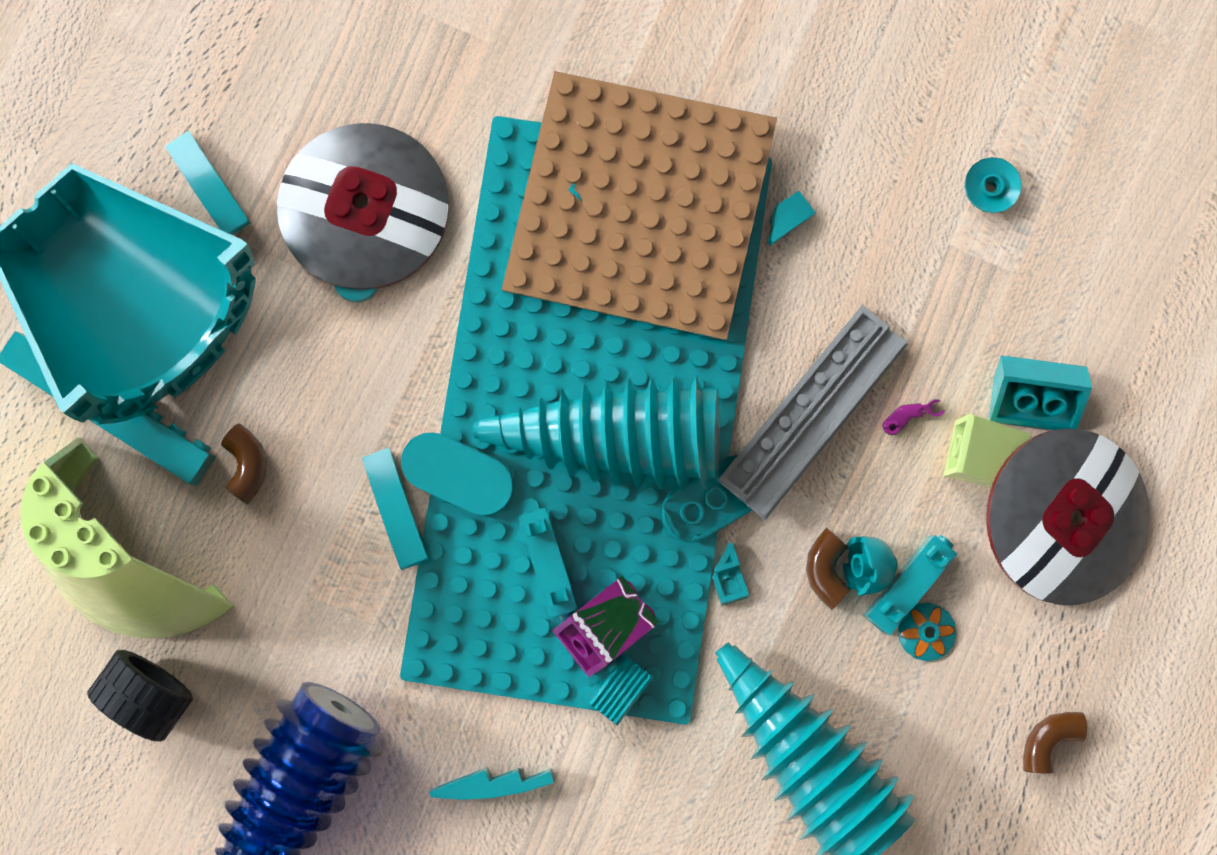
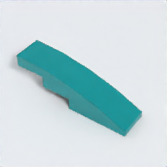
M189 131L165 146L220 230L234 235L251 224L235 197Z
M388 447L362 457L381 518L401 571L428 561L429 558L414 511L410 506L403 481L399 476L390 448Z
M486 767L436 786L429 791L431 798L457 800L496 798L524 793L552 784L555 778L551 768L524 779L520 768L491 778L489 769Z

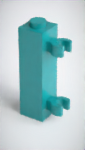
M544 507L519 515L518 519L549 619L556 617L557 622H560L573 615V611L578 610V606L548 510Z
M936 535L928 536L893 578L889 587L882 591L863 614V617L885 635H891L957 556V553L952 550L954 545L942 535L938 537Z

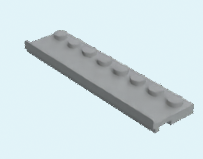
M863 305L717 480L762 517L764 521L908 345L906 343L907 340L898 337L888 328L887 324Z

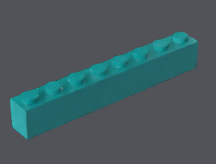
M15 331L0 352V363L53 397L26 336ZM154 410L139 417L112 424H97L94 420H90L190 485L197 486L216 458V456L209 453L210 446L197 438L194 442L190 441L185 437L187 432L173 423L170 427L161 422L163 416Z

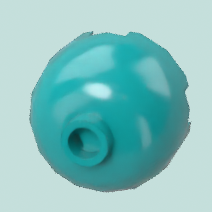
M855 536L849 539L846 544L848 546L846 550H849V564L843 563V571L847 585L851 590L856 589L858 595L862 596L876 594L889 587L895 576L898 562L888 544L879 538L870 536Z

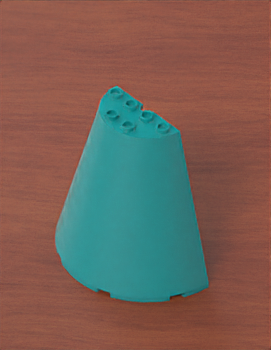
M73 163L34 196L35 202L30 208H20L0 226L1 284L58 408L65 415L84 423L87 420H94L97 424H112L127 421L157 409L158 407L154 403L168 394L173 398L180 395L201 378L224 353L225 350L221 345L230 332L236 336L251 305L256 278L251 274V268L255 266V261L249 246L242 239Z

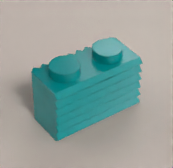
M626 655L622 659L619 657L614 659L606 669L610 673L604 683L598 680L588 693L592 697L589 704L617 726L654 678Z

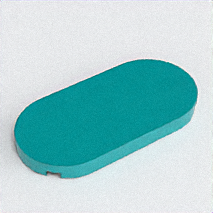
M434 432L419 434L411 439L403 450L401 457L402 471L412 485L470 513L481 516L494 514L503 509L512 496V478L508 469L501 462L442 434Z
M738 455L729 456L719 461L717 479H710L706 489L702 486L700 478H690L684 491L678 485L667 494L662 504L661 517L666 530L674 538L684 542L702 541L753 511L717 481Z

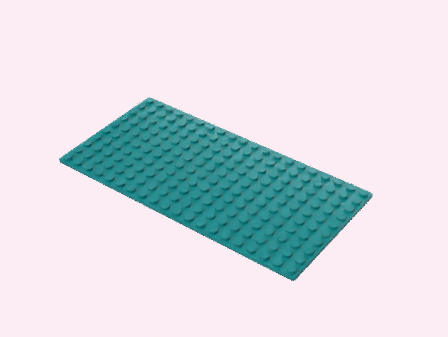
M495 116L491 125L440 434L501 462L511 475L513 492L509 502L503 509L494 514L484 516L470 513L430 494L422 539L429 560L418 564L400 678L409 682L598 711L589 704L592 697L588 693L598 680L604 683L610 673L606 669L611 663L588 678L554 634L553 630L565 620L557 622L556 617L549 619L518 519L519 515L546 507L578 610L623 576L626 581L633 584L638 597L644 604L651 607L656 620L659 622L618 656L620 659L624 655L628 656L654 677L626 716L685 725L689 723L691 717L718 532L702 541L684 542L674 538L666 530L661 517V509L667 494L679 485L676 477H668L662 490L658 488L654 476L650 475L646 476L640 488H637L632 474L628 473L624 474L620 484L617 486L613 483L609 471L605 470L602 471L596 482L591 480L587 468L583 466L580 467L576 476L571 477L564 462L558 461L554 469L550 470L545 463L544 457L535 455L532 459H528L523 451L516 449L507 450L504 446L485 443L475 439L473 427L474 422L480 421L481 418L517 412L520 407L522 410L537 407L541 397L546 405L557 402L560 399L562 389H564L567 397L571 400L581 396L584 384H586L591 395L594 396L602 394L608 380L613 392L617 393L625 390L630 378L635 390L640 391L646 390L652 377L657 389L663 390L669 388L674 376L680 389H690L697 375L702 389L719 390V461L729 457L772 160L770 157L768 158L726 341L502 291L542 122Z

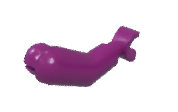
M932 399L925 405L916 403L899 406L883 422V430L888 435L893 436L898 434L913 418H920L926 414L936 417L941 416L945 410H941L938 413L931 411L932 404L941 400Z

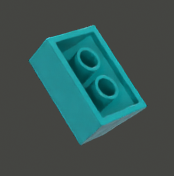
M1001 355L993 378L989 420L997 423L1049 430L1077 429L1092 390L1088 368L1086 366Z

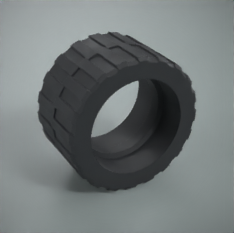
M116 650L87 691L91 703L106 717L131 733L154 742H161L167 738L193 701V696L189 689L176 677L152 661L127 650Z

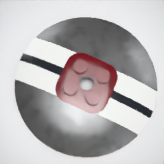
M358 123L329 130L313 139L300 150L290 163L282 179L278 194L277 214L280 230L287 247L296 260L312 275L326 283L342 288L355 290L379 289L408 278L431 258L445 233L449 215V198L441 169L422 144L406 133L392 127L372 123ZM358 196L369 198L368 205L363 209L354 207V200Z
M1058 429L1039 434L1024 442L1005 460L994 479L986 512L988 538L1000 568L1019 589L1041 601L1058 605H1080L1098 600L1115 590L1127 579L1138 564L1144 551L1150 525L1149 499L1144 481L1131 458L1106 437L1080 429ZM1075 510H1078L1081 514V521L1075 526L1072 523L1071 516Z

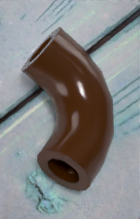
M238 423L227 432L221 442V446L236 458L238 464L235 475L225 488L239 500L249 504L258 493L266 478L267 460L262 444L252 432Z
M826 527L808 552L806 573L812 590L827 607L833 610L851 590L839 578L835 570L837 560L848 546Z
M1063 712L1053 714L1037 723L1026 738L1023 753V771L1041 774L1053 773L1054 753L1057 747L1063 742L1085 741L1087 722L1084 713Z

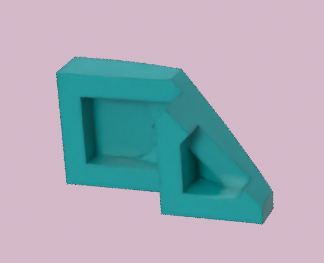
M797 191L774 208V212L769 218V223L771 224L770 236L767 241L769 246L787 236L793 229L816 214L800 191Z
M733 542L727 544L726 550L719 563H717L712 576L721 606L749 598Z

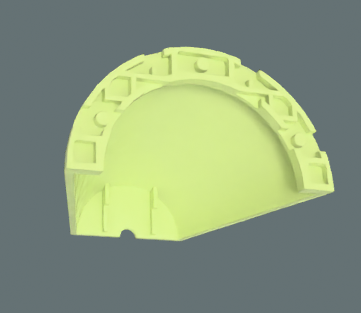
M77 437L43 462L30 478L21 503V524L26 541L67 602L93 623L112 632L131 637L166 638L186 634L206 626L234 607L215 585H211L206 590H203L131 557L96 518L86 521L81 517L80 508L83 503L74 495L76 487H79L90 468L100 458L80 437Z

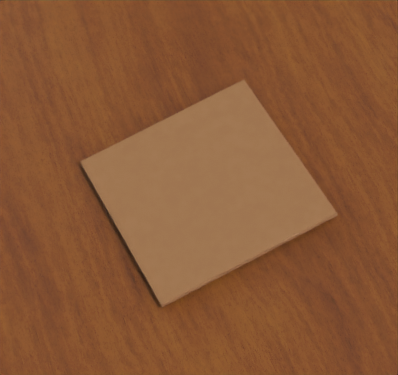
M554 71L501 290L727 341L777 117ZM573 183L576 185L574 190L579 193L582 201L568 191Z

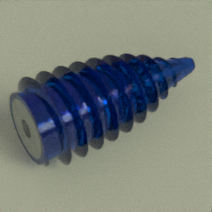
M313 682L302 683L293 700H276V706L283 714L281 720L274 718L264 720V725L272 736L270 739H254L253 744L261 755L260 759L246 758L243 760V766L251 777L250 779L238 778L233 781V786L241 796V800H227L225 802V808L233 818L232 823H220L218 825L220 833L226 840L224 847L215 848V853L217 855H301L300 849L314 846L317 842L316 832L327 830L331 826V813L341 812L345 808L344 795L353 794L358 790L359 783L356 776H364L370 773L371 762L369 757H377L383 753V744L378 736L381 730L378 722L365 709L348 697L331 688Z

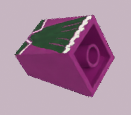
M621 576L556 627L553 632L589 678L611 663L659 622L656 620L651 607L644 604L638 597L633 584Z

